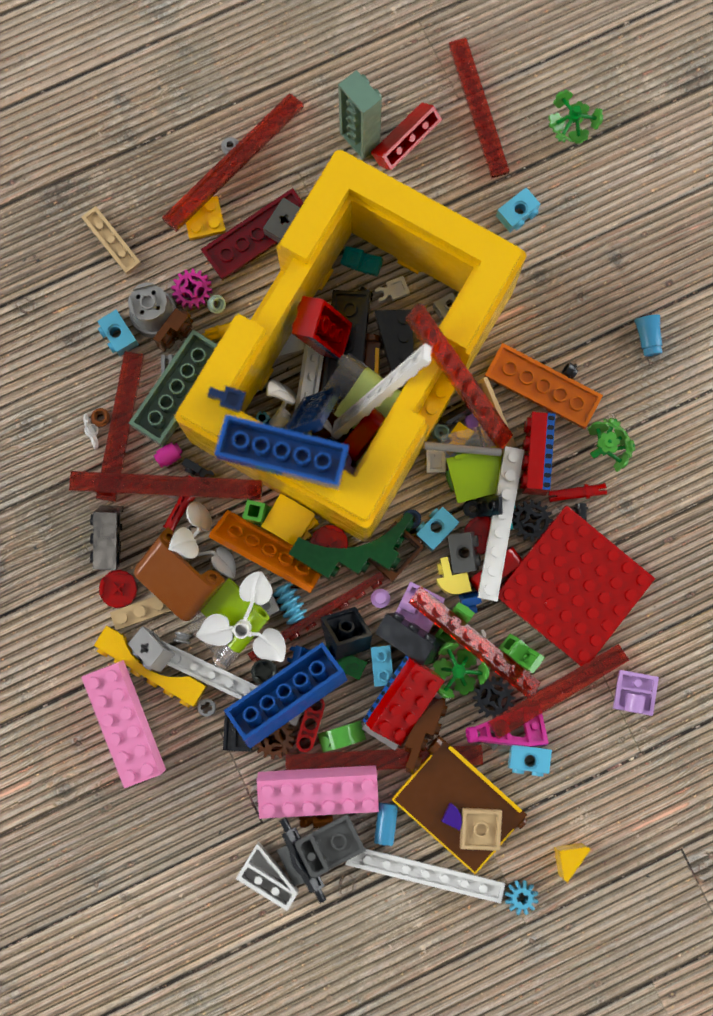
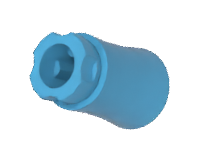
M648 315L634 319L644 356L649 357L662 354L660 315Z

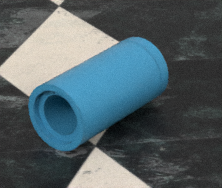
M379 803L374 837L375 844L394 845L398 805Z

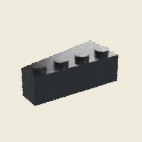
M375 310L374 312L390 373L414 353L412 310Z

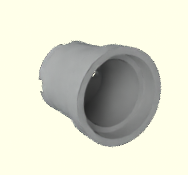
M152 283L137 285L128 298L129 315L133 327L141 335L154 338L174 309L177 308L172 297Z

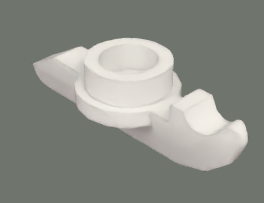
M85 413L83 416L84 431L90 438L95 450L99 448L97 439L98 427L95 424H91V418Z

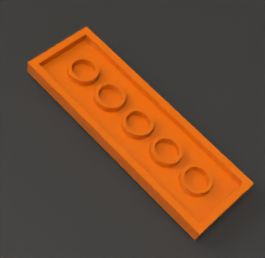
M504 343L501 344L484 376L583 429H586L603 397L602 394L568 378Z
M229 510L225 512L209 534V538L309 593L312 592L322 576L288 554L293 545L244 520Z

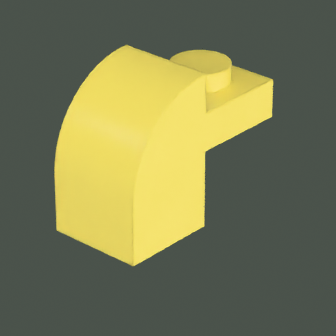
M448 557L440 558L437 570L438 574L442 575L443 578L436 579L438 587L444 593L453 596L470 593L472 590L467 572L452 575Z

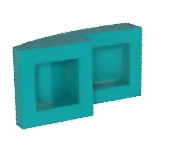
M346 246L340 264L378 277L384 260L382 257L367 254L364 250Z

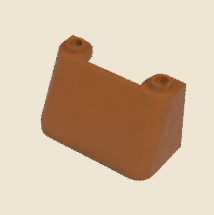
M168 527L159 535L136 565L134 575L176 616L183 621H190L201 612L220 589L225 579L213 570H208L202 575L199 574L177 552L169 550L174 532Z

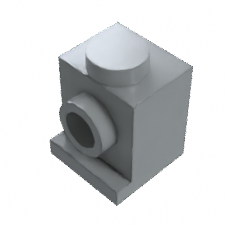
M453 292L433 303V309L441 321H443L450 309L446 304L448 302L453 304L457 297Z

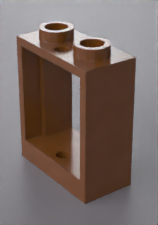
M395 521L384 534L391 530L397 522ZM405 531L402 537L415 547L416 550L396 572L392 569L389 572L369 560L392 583L424 549L422 545L424 542L418 536H412L407 531Z

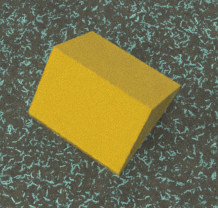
M582 843L554 847L558 875L568 883L591 849Z

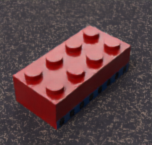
M302 296L301 302L298 304L296 320L292 324V334L321 356L342 360L352 323L324 299Z
M532 412L524 421L523 432L527 434L522 444V449L525 451L521 466L524 474L520 477L519 488L523 489L522 494L545 496L550 491L555 428L554 413Z
M406 655L363 718V721L375 733L401 746L444 683V680L432 669L425 665L422 666Z

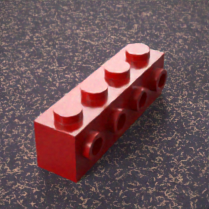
M421 102L371 151L380 167L392 170L442 121L436 108L433 105Z

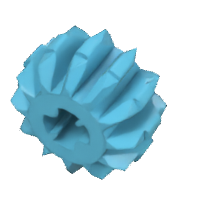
M516 880V887L514 888L509 884L508 887L512 891H505V895L511 897L506 899L505 903L511 904L509 910L513 911L516 909L517 915L521 914L522 909L524 914L528 915L527 908L529 907L534 911L535 908L531 904H538L539 902L538 899L533 898L538 895V892L532 891L534 885L530 884L527 886L526 880H523L521 886L519 881ZM520 893L526 896L523 902L517 899V897H520L518 895Z

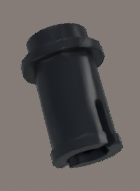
M575 503L573 510L587 521V503Z

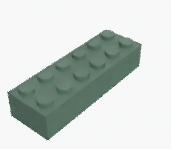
M356 70L338 84L340 134L364 160L380 144L382 95L376 88L373 89L369 85V80L364 74L361 75Z
M192 330L129 421L130 426L156 444L164 447L179 426L175 419L177 410L217 344L197 331Z

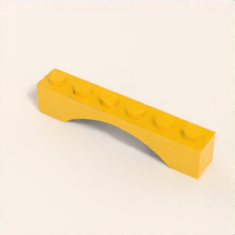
M106 625L94 644L98 648L97 652L105 657L110 655L115 658L114 663L124 660L126 666L131 668L130 673L139 678L141 675L146 677L148 684L155 688L159 685L164 689L163 693L171 698L174 695L181 699L179 703L188 708L190 706L196 707L208 687L191 676L168 677L148 670L132 654L126 636Z

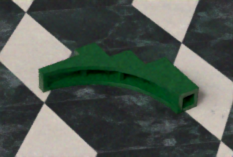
M406 512L400 521L383 536L372 542L350 548H327L312 544L298 537L288 554L328 580L331 577H336L340 570L339 564L359 576L361 573L365 574L370 566L369 560L390 572L391 568L396 569L401 560L398 558L400 556L399 552L394 549L395 547L399 549L404 541V538H402L405 531L409 532L415 522L412 521L413 515Z

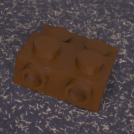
M175 308L154 336L155 343L163 352L172 348L175 338L183 341L191 333L194 321L184 309L180 311Z

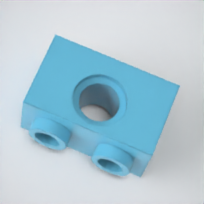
M526 187L497 210L496 217L509 232H512L514 229L517 231L525 224L524 221L528 218L533 219L539 213L540 202ZM521 209L524 213L518 214L515 210Z
M117 310L97 321L100 325L97 329L103 338L107 336L110 341L107 345L113 353L117 352L121 357L139 345ZM115 331H121L120 336L112 337Z
M444 507L440 510L436 508L429 515L431 519L427 523L422 522L416 529L418 532L416 536L424 542L423 544L431 552L459 524V521ZM434 523L439 524L441 531L434 533L431 530V525Z
M390 646L371 647L374 687L386 686L393 675Z
M512 745L509 751L508 768L512 769V773L524 774L525 770L532 771L533 776L544 777V773L549 774L552 750ZM528 755H532L534 758L532 766H526L524 762L525 757Z

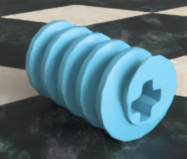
M291 582L276 588L275 590L277 591L273 594L274 597H280L276 603L283 604L279 608L280 611H286L283 614V618H290L286 622L287 625H293L309 617L303 616L307 609H300L304 603H297L301 596H294L297 588L291 589L290 587L293 585Z

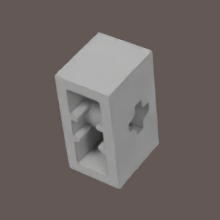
M143 626L128 643L133 649L132 654L142 659L143 666L150 671L154 669L161 672L175 655L154 631Z

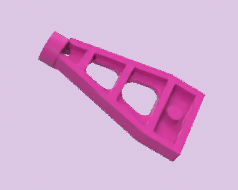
M541 705L520 708L480 725L466 728L468 743L484 742L527 747H540L549 744ZM521 720L525 736H512L509 730V723ZM501 724L504 737H492L490 727Z

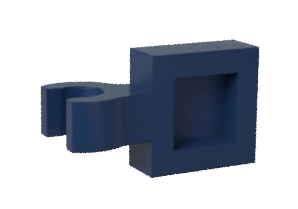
M228 386L225 387L224 391L210 387L207 395L208 398L220 400L219 407L240 413L246 392Z

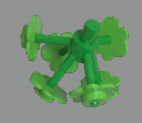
M564 90L556 95L553 104L558 109L566 105L569 113L564 117H560L559 113L550 114L548 117L550 121L549 127L557 134L555 138L559 142L565 143L567 140L581 144L584 140H588L589 131L587 129L582 130L579 123L583 122L584 119H591V128L598 129L599 125L603 122V111L600 108H596L594 113L589 115L587 113L590 109L588 104L578 101L576 104L570 105L569 99L572 98L573 93ZM575 123L576 130L569 132L570 138H568L565 134L571 124Z
M610 418L608 420L604 419V422L597 421L592 423L587 430L590 435L597 434L598 436L597 448L590 453L593 459L601 454L603 456L607 454L616 460L613 466L616 472L620 471L621 468L624 469L629 462V458H632V453L635 451V443L629 438L624 428L621 427V422L616 418ZM626 449V452H623L618 457L613 454L617 450Z
M447 642L441 646L438 655L449 654L452 662L447 661L446 658H441L440 661L436 660L433 664L434 671L443 680L447 676L449 677L451 672L453 674L447 685L442 684L438 690V694L441 697L448 699L455 697L453 690L450 689L454 681L456 684L454 688L461 695L465 696L469 692L474 691L476 680L474 677H469L468 674L478 675L481 685L489 678V668L485 665V662L479 664L478 670L465 669L470 668L471 665H476L478 657L476 651H471L469 647L459 649L456 661L452 651L456 650L459 643Z

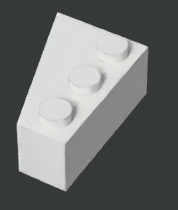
M258 841L236 879L288 911L299 890L296 886L294 887L292 881Z

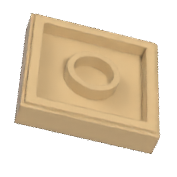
M462 808L460 849L500 851L502 810Z

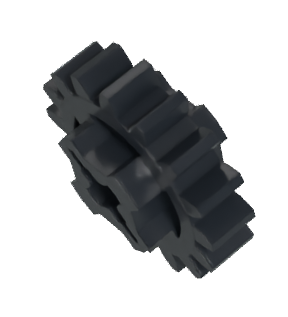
M531 500L529 505L524 501L522 503L523 507L520 505L516 507L518 512L513 511V516L516 518L512 519V523H515L513 530L519 531L516 535L517 537L522 534L524 541L529 537L530 542H533L535 537L537 540L541 537V534L545 532L549 526L548 524L552 523L553 519H549L552 512L545 511L548 507L547 505L542 508L541 501L534 504V500ZM533 509H536L541 513L538 514L534 512ZM524 511V520L520 522V515ZM530 517L532 519L539 518L534 525L533 523H526ZM544 520V527L540 530V522ZM524 528L529 529V530H531L532 533H528V532H526V531L523 530V529H524Z
M493 676L490 682L488 679L483 685L479 682L480 688L474 689V692L477 693V696L472 697V699L477 700L474 707L479 706L478 713L485 712V718H488L491 714L492 719H495L497 714L500 717L503 715V712L510 713L508 707H514L510 703L511 700L515 699L514 696L510 695L514 689H508L507 687L510 683L503 684V678L496 681L495 676ZM493 685H498L501 688H503V690H495ZM486 688L485 698L481 699V693ZM491 692L499 697L496 699V704L494 701L489 700ZM504 697H507L506 703L502 708L501 702ZM491 705L495 711H490L484 706Z

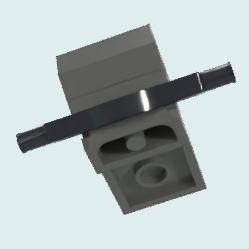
M348 814L301 837L296 827L291 828L287 817L279 822L284 830L282 837L286 845L278 848L277 852L294 887L305 883L309 892L315 893L319 904L327 899L321 889L324 887L320 875L366 850Z

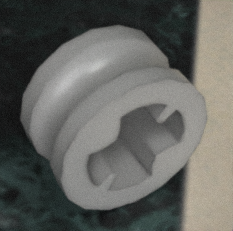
M175 631L176 638L173 641L185 644L191 643L189 641V638L192 637L191 634Z
M204 699L199 703L198 711L202 716H211L216 711V704L213 700ZM209 702L212 710H209L206 714L204 713L205 710H202V705H206Z

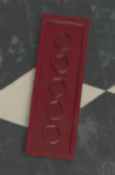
M293 188L201 249V252L222 281L278 244V242L264 235L263 227L283 197L301 208L303 201Z

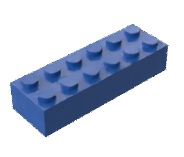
M225 414L214 455L218 460L338 490L349 445Z
M322 642L226 708L224 712L250 749L348 681L343 669Z

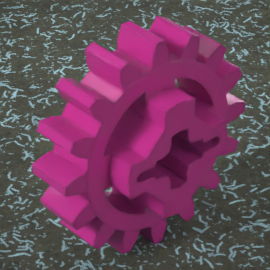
M194 269L191 270V273L184 270L185 275L178 273L179 280H173L176 284L171 286L172 291H175L172 293L173 298H177L176 303H182L181 306L184 309L186 306H189V309L192 310L193 306H196L199 310V305L206 306L205 300H208L210 298L209 294L213 293L212 288H209L212 286L211 281H208L207 275L202 277L203 273L201 270L198 273H195ZM190 284L192 285V287H194L195 295H193L190 291Z

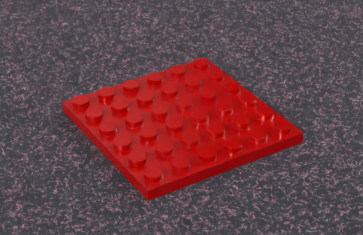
M566 505L500 587L498 600L581 668L586 669L656 578Z

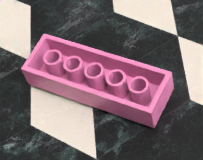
M124 660L82 676V681L123 787L127 788L161 775L166 768Z
M376 765L264 771L257 774L259 819L379 812Z

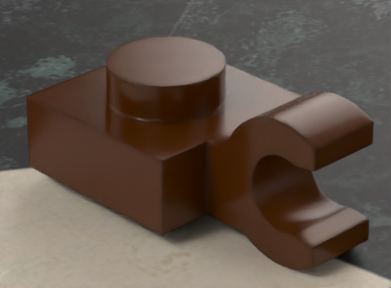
M333 815L299 816L300 827L306 828L313 824V828H321L333 821Z

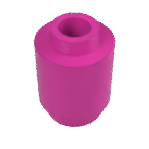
M170 442L157 450V453L153 456L159 466L163 468L181 459L180 454L183 452L177 443L173 444Z

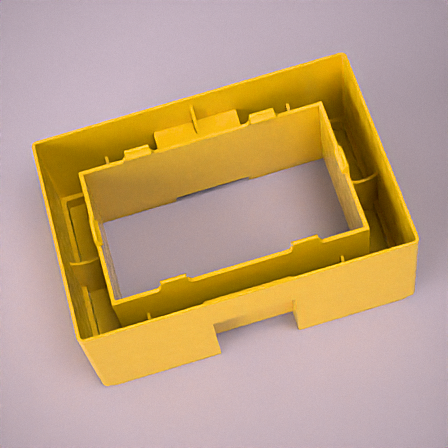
M337 150L332 155L276 247L280 272L251 320L239 313L237 316L235 315L177 410L175 419L191 444L214 457L225 414L261 423L244 412L256 392L263 390L274 371L272 366L292 334V324L296 320L297 308L302 296L314 297L317 290H323L334 271L331 268L352 233L395 256L398 259L397 263L416 274L424 272L458 291L459 294L429 343V346L432 347L429 365L423 367L415 377H411L407 381L354 473L351 474L343 470L338 490L223 461L273 491L292 499L362 542H368L422 451L424 442H427L513 294L527 255L524 250L349 153ZM228 386L246 392L240 413L219 407L220 400L208 398L209 388L212 387L224 391L225 387Z

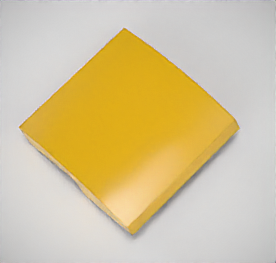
M280 493L261 527L287 543L294 545L298 537H303L316 514Z

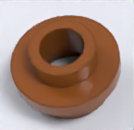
M97 408L91 414V421L97 427H104L110 421V414L104 408ZM100 415H104V419L102 421L98 420V417Z

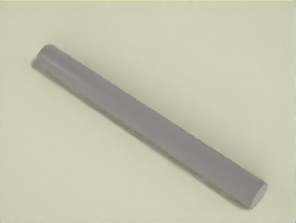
M424 442L425 450L501 456L502 453L500 448Z

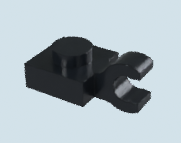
M187 458L182 462L186 473L191 476L197 474L205 485H210L205 480V477L207 475L215 476L211 470H206Z

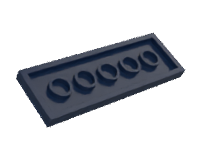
M339 385L304 397L284 429L302 434L308 431L314 433L321 430L341 394Z

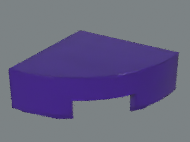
M449 803L441 821L460 830L462 825L461 814L452 803Z

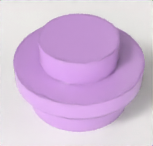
M377 589L371 595V602L377 608H384L390 602V595L384 589Z

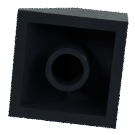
M356 607L320 618L326 646L335 660L370 650L373 635Z

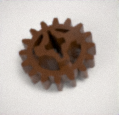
M287 722L272 733L276 735L275 741L272 740V734L263 739L265 745L263 741L254 745L259 746L257 752L263 751L264 758L269 754L271 759H274L276 755L282 758L283 753L288 754V748L294 746L290 741L295 739V736L291 735L294 728H288L290 722ZM276 746L281 747V746H282V748H280V749H276V750L273 749V747H276Z

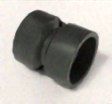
M266 659L258 660L251 669V676L258 684H263L278 673L276 665Z

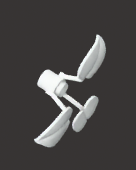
M272 379L267 385V396L277 397L283 400L279 410L269 421V424L283 429L291 416L284 408L287 403L294 405L297 395L286 385ZM326 420L323 427L332 434L333 428L330 422Z
M194 500L188 505L186 515L189 522L197 527V530L193 534L185 527L176 530L170 541L169 550L177 552L184 560L211 554L213 555L211 562L215 569L228 578H235V560L226 548L219 547L216 549V552L213 550L199 552L196 539L194 538L201 529L204 531L210 530L212 518L206 507Z
M256 571L248 575L240 585V598L243 601H250L244 618L239 620L235 626H229V620L226 616L212 614L205 619L196 637L205 643L223 646L232 641L233 634L239 639L246 638L247 636H258L253 642L254 653L261 659L283 662L286 654V644L282 634L273 628H266L262 634L251 632V623L247 620L254 603L263 605L272 596L270 582L263 572Z

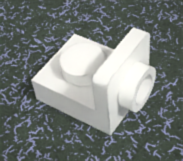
M426 450L427 473L446 472V451Z

